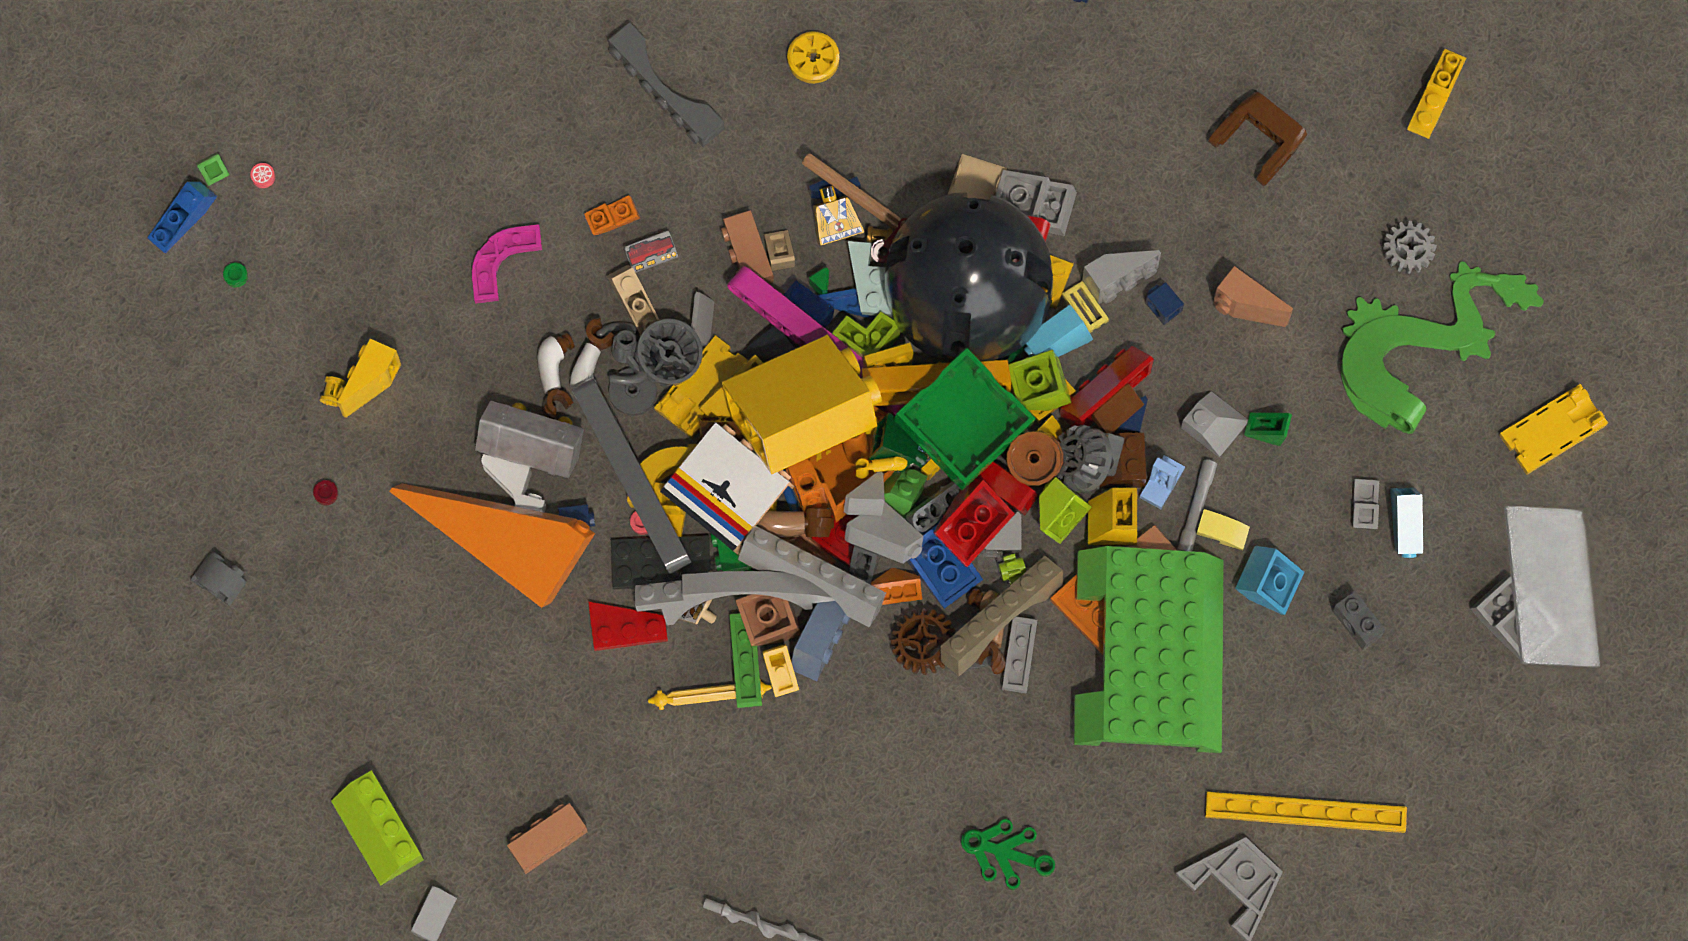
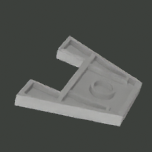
M1245 837L1177 872L1176 876L1194 892L1212 875L1247 908L1231 925V928L1245 941H1251L1283 871Z

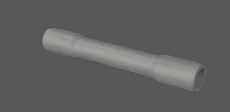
M1203 460L1190 512L1177 548L1178 551L1192 552L1208 490L1217 468V463L1214 461Z

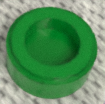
M234 262L225 267L223 277L229 286L237 288L246 283L248 272L244 265Z

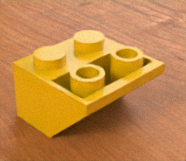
M1111 488L1088 501V504L1092 506L1088 511V545H1137V488Z

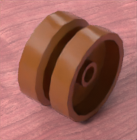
M1030 431L1019 435L1011 443L1007 452V464L1011 474L1018 481L1027 485H1041L1053 480L1060 473L1064 463V452L1060 442L1053 435L1044 431ZM1033 453L1039 456V461L1036 463L1032 462L1033 457L1031 455Z

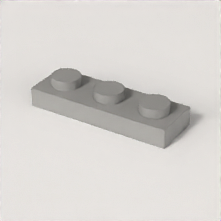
M1015 617L1012 620L1002 690L1027 693L1037 620Z

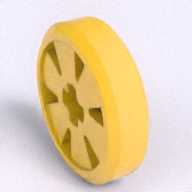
M803 33L796 37L789 46L787 53L789 69L797 79L812 84L824 82L834 75L839 66V49L834 40L824 33ZM811 53H815L817 56L816 62H811L807 56L811 57Z

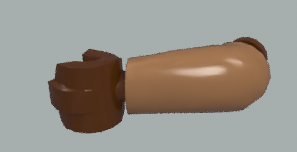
M806 509L805 517L804 511L768 510L756 526L779 538L803 535L804 529L806 537H829L831 529L834 528V518H832L830 509Z
M976 588L971 592L968 603L971 606L976 605V608L981 612L1000 594L993 590H989L987 593L981 592V590ZM1004 628L992 639L976 661L977 664L982 665L986 657L992 656L990 666L994 674L1002 673L1006 666V659L999 650L1002 646Z

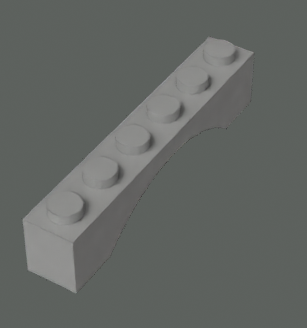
M757 526L746 537L738 558L739 561L759 571H782L812 582L829 594L848 617L867 627H870L878 615L886 592Z

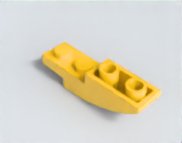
M1444 49L1407 130L1427 139L1430 138L1465 63V57Z

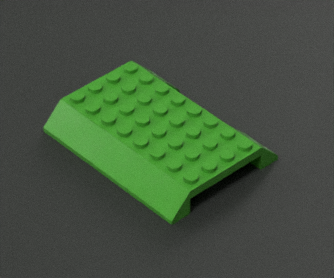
M1104 546L1077 552L1076 600L1101 601L1104 597L1103 691L1075 695L1074 745L1099 746L1101 742L1196 747V752H1222L1224 560L1205 552Z

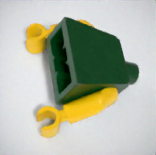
M888 413L880 421L876 417L877 427L866 431V434H873L869 455L872 463L863 458L859 459L856 462V477H867L869 470L874 472H904L912 463L922 467L928 455L918 450V445L894 421L895 416Z

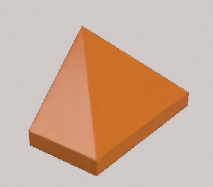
M891 568L871 582L872 586L886 592L882 605L922 600L921 582L918 575L897 568Z

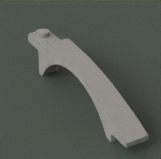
M723 571L682 574V580L635 586L636 610L662 609L667 625H674L686 611L694 606L723 596L739 594L773 596L795 603L805 610L813 609V603L835 600L820 587L804 578L790 573L772 571Z

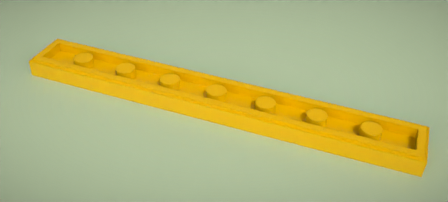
M1219 792L1206 793L1205 818L1406 832L1407 807Z

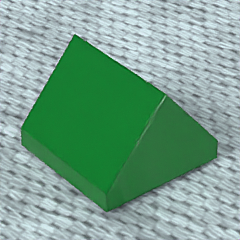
M823 268L809 277V285L819 295L828 294V268Z

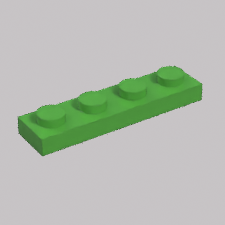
M740 613L730 614L737 708L762 706L757 646H751Z

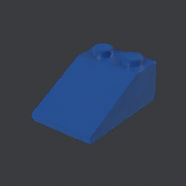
M937 522L928 530L920 532L924 536L922 551L916 558H911L907 562L914 572L920 576L921 581L939 604L945 609L981 582L983 578L972 563L965 567L933 533L939 524Z

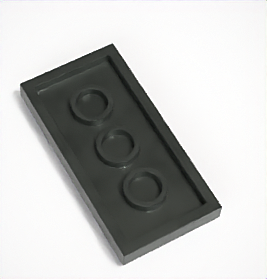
M709 536L678 537L692 563L669 574L651 538L611 540L613 590L635 589L636 585L682 580V574L708 573L711 570Z

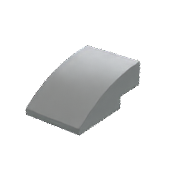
M1003 170L996 197L1015 205L1027 216L1047 220L1051 224L1048 233L1065 236L1077 192L1073 185L1051 182L1048 177Z
M1513 576L1504 577L1470 608L1480 621L1525 664L1562 632L1531 594H1527Z

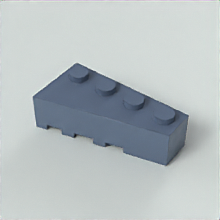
M836 601L817 603L794 648L792 658L793 670L815 681H818L825 664H828L833 653L834 644L839 643L843 633L841 630L843 625L848 624L851 619Z

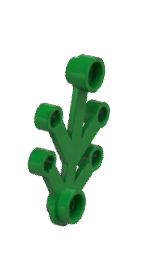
M1008 819L1001 820L998 825L983 832L976 829L966 831L961 839L962 848L965 852L975 855L982 869V878L987 882H992L996 879L997 871L993 866H990L985 852L994 854L1006 878V887L1010 890L1018 889L1021 880L1014 873L1008 860L1035 868L1036 872L1043 877L1050 876L1054 872L1055 861L1052 857L1042 855L1039 858H1035L1012 850L1023 843H1033L1036 840L1037 833L1031 827L1025 828L1022 833L999 844L989 842V840L1000 834L1009 835L1012 832L1013 824ZM1003 823H1007L1010 825V829L1008 831H1003L1001 829V825ZM1027 831H1031L1034 834V837L1030 840L1024 836ZM975 838L979 843L977 846H971L969 840ZM1047 863L1050 868L1047 871H1043L1040 865ZM986 870H992L994 876L987 878L984 873ZM1010 878L1017 879L1018 884L1016 886L1009 885L1008 880Z

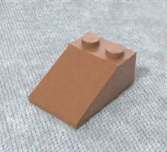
M1235 266L1217 287L1213 302L1215 308L1224 315L1229 314L1234 318L1286 327L1289 324L1293 311L1292 307Z

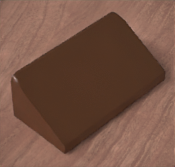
M1126 384L1093 413L1092 420L1104 433L1112 434L1141 409L1144 403L1129 384Z

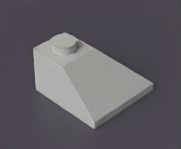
M1211 391L1184 418L1181 429L1220 458L1247 425L1248 419Z

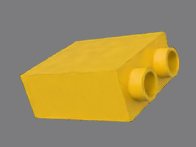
M828 335L722 382L730 417L771 475L877 427L873 406L882 402L879 388L870 375L862 379L858 376L861 371L852 350L848 347L839 351Z

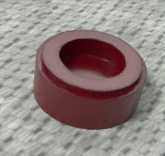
M322 480L315 485L313 495L319 504L327 506L337 500L338 489L332 481Z

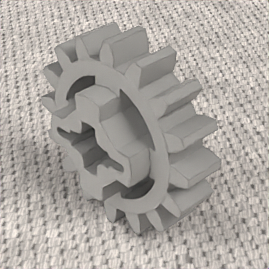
M1409 221L1408 226H1404L1400 222L1398 229L1392 227L1390 230L1391 234H1387L1385 237L1387 243H1384L1383 250L1388 251L1385 254V259H1392L1391 267L1395 264L1399 265V272L1403 268H1407L1408 274L1411 273L1412 268L1420 272L1421 265L1427 268L1430 263L1429 260H1433L1435 256L1433 252L1436 250L1437 245L1431 244L1434 242L1435 237H1428L1430 229L1422 230V223H1418L1414 227L1412 221ZM1405 234V237H1403L1402 239H1397L1399 236ZM1407 244H1410L1413 250H1409ZM1424 254L1420 259L1415 260L1417 255Z

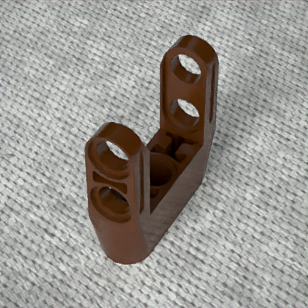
M1254 92L1235 108L1212 134L1208 142L1215 148L1219 147L1220 144L1224 145L1243 122L1248 120L1280 146L1262 166L1261 173L1256 179L1262 186H1265L1293 156L1306 138L1307 132L1298 122L1264 95Z

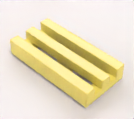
M1083 281L1062 293L1067 304L1073 307L1090 333L1094 329L1101 327L1102 324L1109 322V318ZM1081 289L1101 319L1097 320L1077 290ZM1071 294H1073V296L1078 301V303L1080 304V306L1082 307V309L1087 314V316L1093 324H1089L1085 316L1082 314L1076 303L1071 298Z

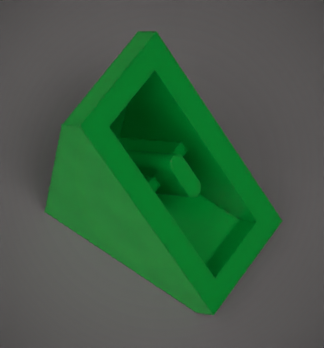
M1250 413L1244 435L1281 446L1287 437L1292 414Z

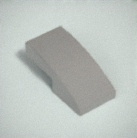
M1354 479L1353 528L1378 529V480Z

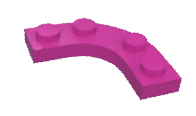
M539 225L502 230L491 236L481 250H478L472 266L475 304L499 301L497 272L503 260L516 253L542 250Z

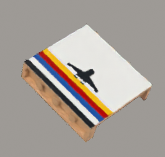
M715 422L660 492L732 551L740 555L743 546L741 543L751 530L758 524L787 486L793 489L794 485L789 482L791 476L783 470L771 475L761 459L752 452V446L745 439L739 442L734 438L735 431L726 424L721 427Z

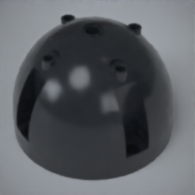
M967 192L944 195L931 200L917 209L902 224L895 235L889 249L885 268L887 302L891 315L901 333L909 342L925 354L951 363L960 355L954 354L952 349L960 346L964 349L968 348L980 362L999 360L1024 346L1036 334L1047 316L1053 295V268L1049 250L1042 234L1031 219L1008 201L993 195L990 200L968 198ZM964 246H969L973 249L968 254L960 252V249ZM1041 287L1046 288L1048 291L1045 292ZM957 299L963 300L960 303L956 302Z

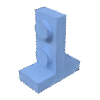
M1165 455L1162 459L1157 458L1152 468L1150 480L1142 491L1140 498L1161 510L1185 470V466Z

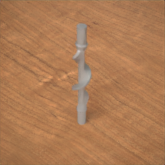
M707 898L703 905V908L727 917L731 923H737L741 920L758 926L766 938H772L779 934L795 941H821L807 936L806 933H798L793 925L776 926L760 920L759 913L755 911L744 914L732 910L727 904L723 905Z

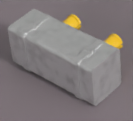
M490 401L480 419L475 451L488 454L494 458L498 457L542 470L551 475L569 478L579 459L584 428L574 426L572 420L568 417H560L557 421L527 412L526 407L521 403H514L511 407L506 404Z

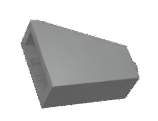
M885 501L882 516L859 515L847 523L845 540L847 542L900 563H905L911 558L914 559L921 553L924 537Z

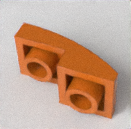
M630 195L610 205L603 204L584 213L594 236L640 219V215Z

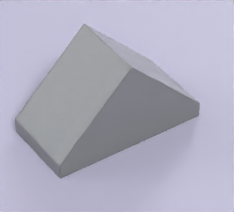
M881 471L871 476L846 495L844 512L847 515L882 516L885 499L884 478Z
M1019 512L1009 520L984 548L986 552H1021V514Z

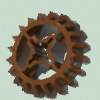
M922 608L921 615H918L916 610L912 611V618L904 615L903 618L906 622L904 624L897 622L896 624L900 631L893 630L892 632L897 637L891 640L892 646H895L892 653L899 655L896 659L899 664L904 663L903 668L905 670L912 667L914 674H917L920 668L923 675H927L928 668H930L932 673H936L937 669L935 666L937 665L945 669V665L941 661L940 646L956 633L955 628H950L952 622L945 620L943 613L937 616V612L934 609L930 611L929 615L925 608ZM928 624L940 628L943 637L930 634ZM918 627L916 634L908 636L914 628ZM926 636L929 642H926V645L922 647L920 641H923L922 639ZM911 646L912 649H918L920 659L909 656L906 647ZM940 648L935 655L930 657L933 649Z

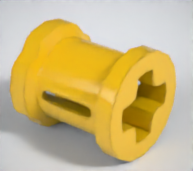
M325 377L326 387L319 401L326 405L339 407L336 397L342 386L345 387L347 382L337 377Z

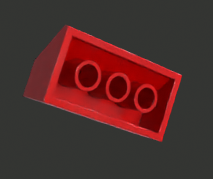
M1131 346L1127 351L1122 349L1114 357L1115 361L1110 366L1105 364L1096 373L1098 376L1095 379L1085 381L1078 389L1080 392L1074 397L1070 395L1072 403L1062 406L1060 415L1070 426L1079 427L1080 425H1086L1090 427L1094 423L1092 420L1093 413L1126 384L1134 388L1151 374L1154 361L1152 356L1134 346Z

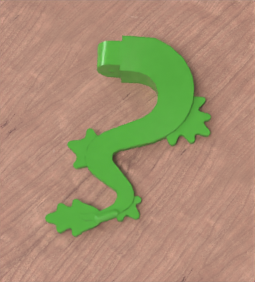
M1460 262L1458 273L1450 275V280L1455 282L1452 297L1457 323L1453 326H1446L1414 317L1398 316L1399 309L1396 305L1383 310L1379 299H1374L1372 304H1368L1363 298L1358 297L1356 299L1357 311L1349 310L1347 313L1348 318L1354 322V325L1343 329V334L1351 338L1344 350L1341 365V380L1347 397L1358 412L1386 429L1390 424L1404 433L1412 434L1427 409L1419 398L1408 392V385L1393 377L1385 369L1383 358L1386 354L1397 346L1413 345L1449 351L1458 350L1462 361L1467 360L1470 355L1489 359L1491 352L1487 342L1494 338L1495 331L1483 328L1481 315L1469 291L1475 286H1492L1495 293L1503 300L1507 307L1517 303L1521 310L1526 311L1529 306L1541 307L1544 300L1537 294L1538 286L1536 284H1525V275H1491L1480 273L1481 269L1479 267L1470 269L1465 262Z

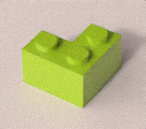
M880 312L866 329L846 316L832 334L864 359L866 355L890 349L900 337V330L893 319Z

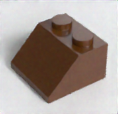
M1144 433L1115 434L1124 438L1116 474L1114 476H1106L1100 484V488L1145 487L1146 459Z

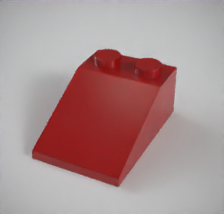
M974 479L964 490H961L956 495L933 533L965 567H968L1015 513L984 480Z

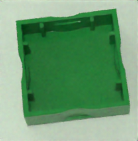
M966 348L941 372L939 377L930 386L921 390L896 414L894 421L961 490H964L1019 435H1022L1034 423L1036 418L1012 393L1005 390L995 380L992 373Z

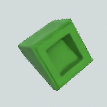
M217 152L195 163L208 186L229 176Z

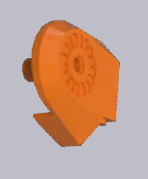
M873 406L875 417H877L878 421L888 414ZM864 432L827 449L831 450V453L826 455V450L821 452V459L818 461L817 456L813 455L785 468L786 473L791 476L790 483L794 485L793 490L802 511H804V515L806 509L810 508L830 509L836 522L846 515L844 512L846 495L877 473L869 470L867 477H856V462L859 459L863 458L872 463L869 455L873 434L869 435ZM881 471L883 473L884 482L894 473V471Z

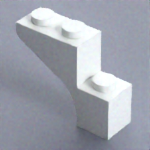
M483 454L481 461L484 471L512 497L516 507L545 512L546 504L542 497L531 493L528 496L525 495L532 474L530 467Z

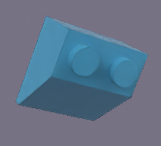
M1254 546L1235 589L1247 599L1285 615L1304 571L1277 549Z

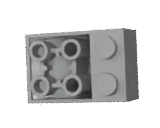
M1154 250L1104 254L1084 267L1082 281L1098 304L1102 302L1107 304L1117 297L1116 294L1123 289L1129 291L1137 285V281L1141 278L1148 279L1156 274L1161 252Z

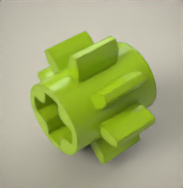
M1015 553L1003 556V562L998 563L1002 581L1009 580L1010 585L1026 572L1023 558L1016 559Z

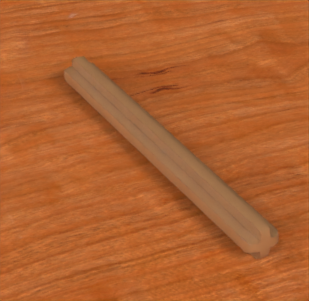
M812 154L805 156L802 161L804 166L894 230L897 228L900 217Z

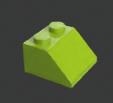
M1053 350L1009 364L1015 397L1027 410L1049 411L1072 403L1060 360Z
M1055 477L1044 486L1043 492L1039 495L1040 530L1061 544L1092 506Z

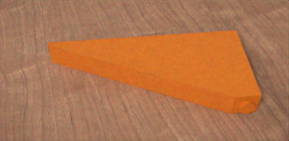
M403 483L392 487L389 491L541 608L554 600L595 535L584 521Z

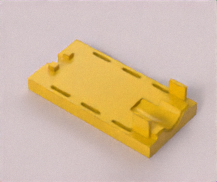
M716 335L703 349V358L697 371L688 380L677 386L673 385L654 407L656 412L691 439L699 432L700 419L705 416L699 408L723 385V381L728 380L748 361L739 353L736 355L730 353L731 347Z
M1579 384L1504 430L1499 436L1510 451L1515 449L1519 455L1516 460L1526 475L1604 428L1608 422L1604 418L1603 413L1594 406L1586 389ZM1588 430H1590V432H1588L1587 434H1585V435H1583L1582 437H1580V435H1582V434H1584L1585 432H1587ZM1569 442L1571 443V444L1567 445L1566 447L1560 449L1561 447H1563V446L1566 445L1567 443H1569ZM1550 455V456H1549L1548 458H1546L1545 460L1540 461L1541 459H1543V458H1545L1546 456Z

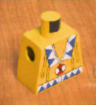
M833 186L820 189L823 203L813 206L818 244L825 245L864 233V229L848 197L837 198Z

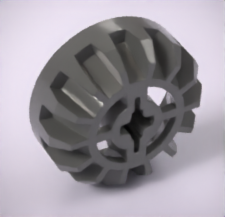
M663 319L648 326L637 340L635 358H637L640 372L643 371L649 381H655L660 386H677L688 380L699 368L702 360V345L697 333L689 325L675 319ZM661 339H670L673 341L663 342ZM667 349L672 351L669 358L664 356ZM650 350L655 353V358L658 362L656 367L651 362ZM662 365H673L677 368L670 372L659 370Z
M1080 425L1079 427L1071 426L1067 433L1063 432L1058 437L1064 452V463L1056 478L1072 491L1079 493L1090 492L1104 481L1109 472L1112 462L1111 444L1108 437L1099 429L1086 425ZM1073 440H1078L1076 445H1071ZM1068 467L1076 469L1070 473L1065 472Z

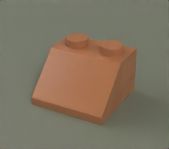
M751 594L736 600L751 646L777 644L802 634L790 601Z

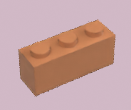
M751 210L723 219L724 227L721 228V233L724 241H729L732 249H729L728 253L732 264L737 263L738 269L745 266L768 284L774 283L773 273Z
M570 803L566 806L564 804L559 805L551 812L552 815L545 820L541 818L535 821L530 826L531 830L525 834L520 832L509 840L510 844L507 847L525 874L588 832L587 827Z

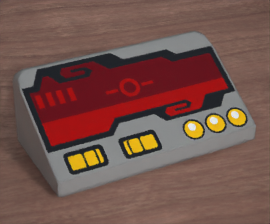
M669 231L624 247L628 262L633 267L635 273L678 258Z

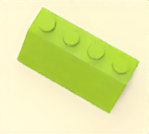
M372 770L349 783L331 800L380 886L424 860Z

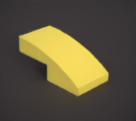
M1204 509L1197 535L1220 541L1219 544L1243 550L1250 527L1229 517Z

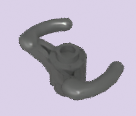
M619 322L606 325L598 330L596 335L601 339L610 332L621 331L614 337L612 356L620 363H627L636 373L632 376L612 374L609 376V381L618 385H633L646 380L647 376L643 371L640 372L637 358H635L637 347L636 335L638 332L635 325Z

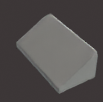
M696 292L691 328L697 333L701 345L707 346L711 338L714 301L702 293Z
M432 886L411 932L427 941H437L457 898Z

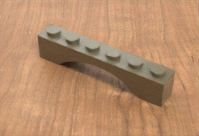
M1046 556L1040 559L940 646L942 663L957 676L963 674L978 660L992 639L1012 619L1027 608L1046 601L1063 586V570Z

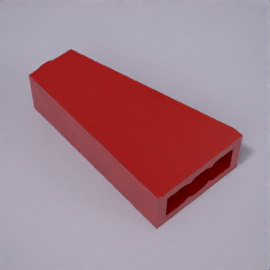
M994 462L975 478L984 480L1003 501L1024 516L1039 497L1033 489L1018 481L1013 475Z

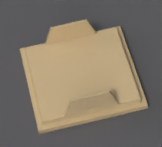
M962 154L948 194L967 192L968 198L990 200L992 195L996 196L1002 172L1007 170V168Z

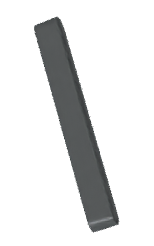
M594 378L572 388L577 401L669 574L692 563Z

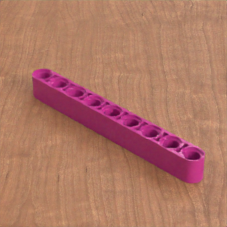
M742 266L727 284L728 289L800 347L828 335L839 351L848 348L846 344L749 268ZM852 350L860 367L861 373L858 376L861 378L864 359ZM906 404L876 407L896 416Z

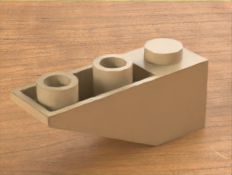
M626 265L607 275L615 294L641 336L644 330L654 322L659 321V318L633 267Z

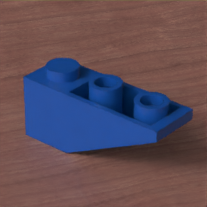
M187 182L147 238L161 251L166 253L207 212L217 196L201 182Z

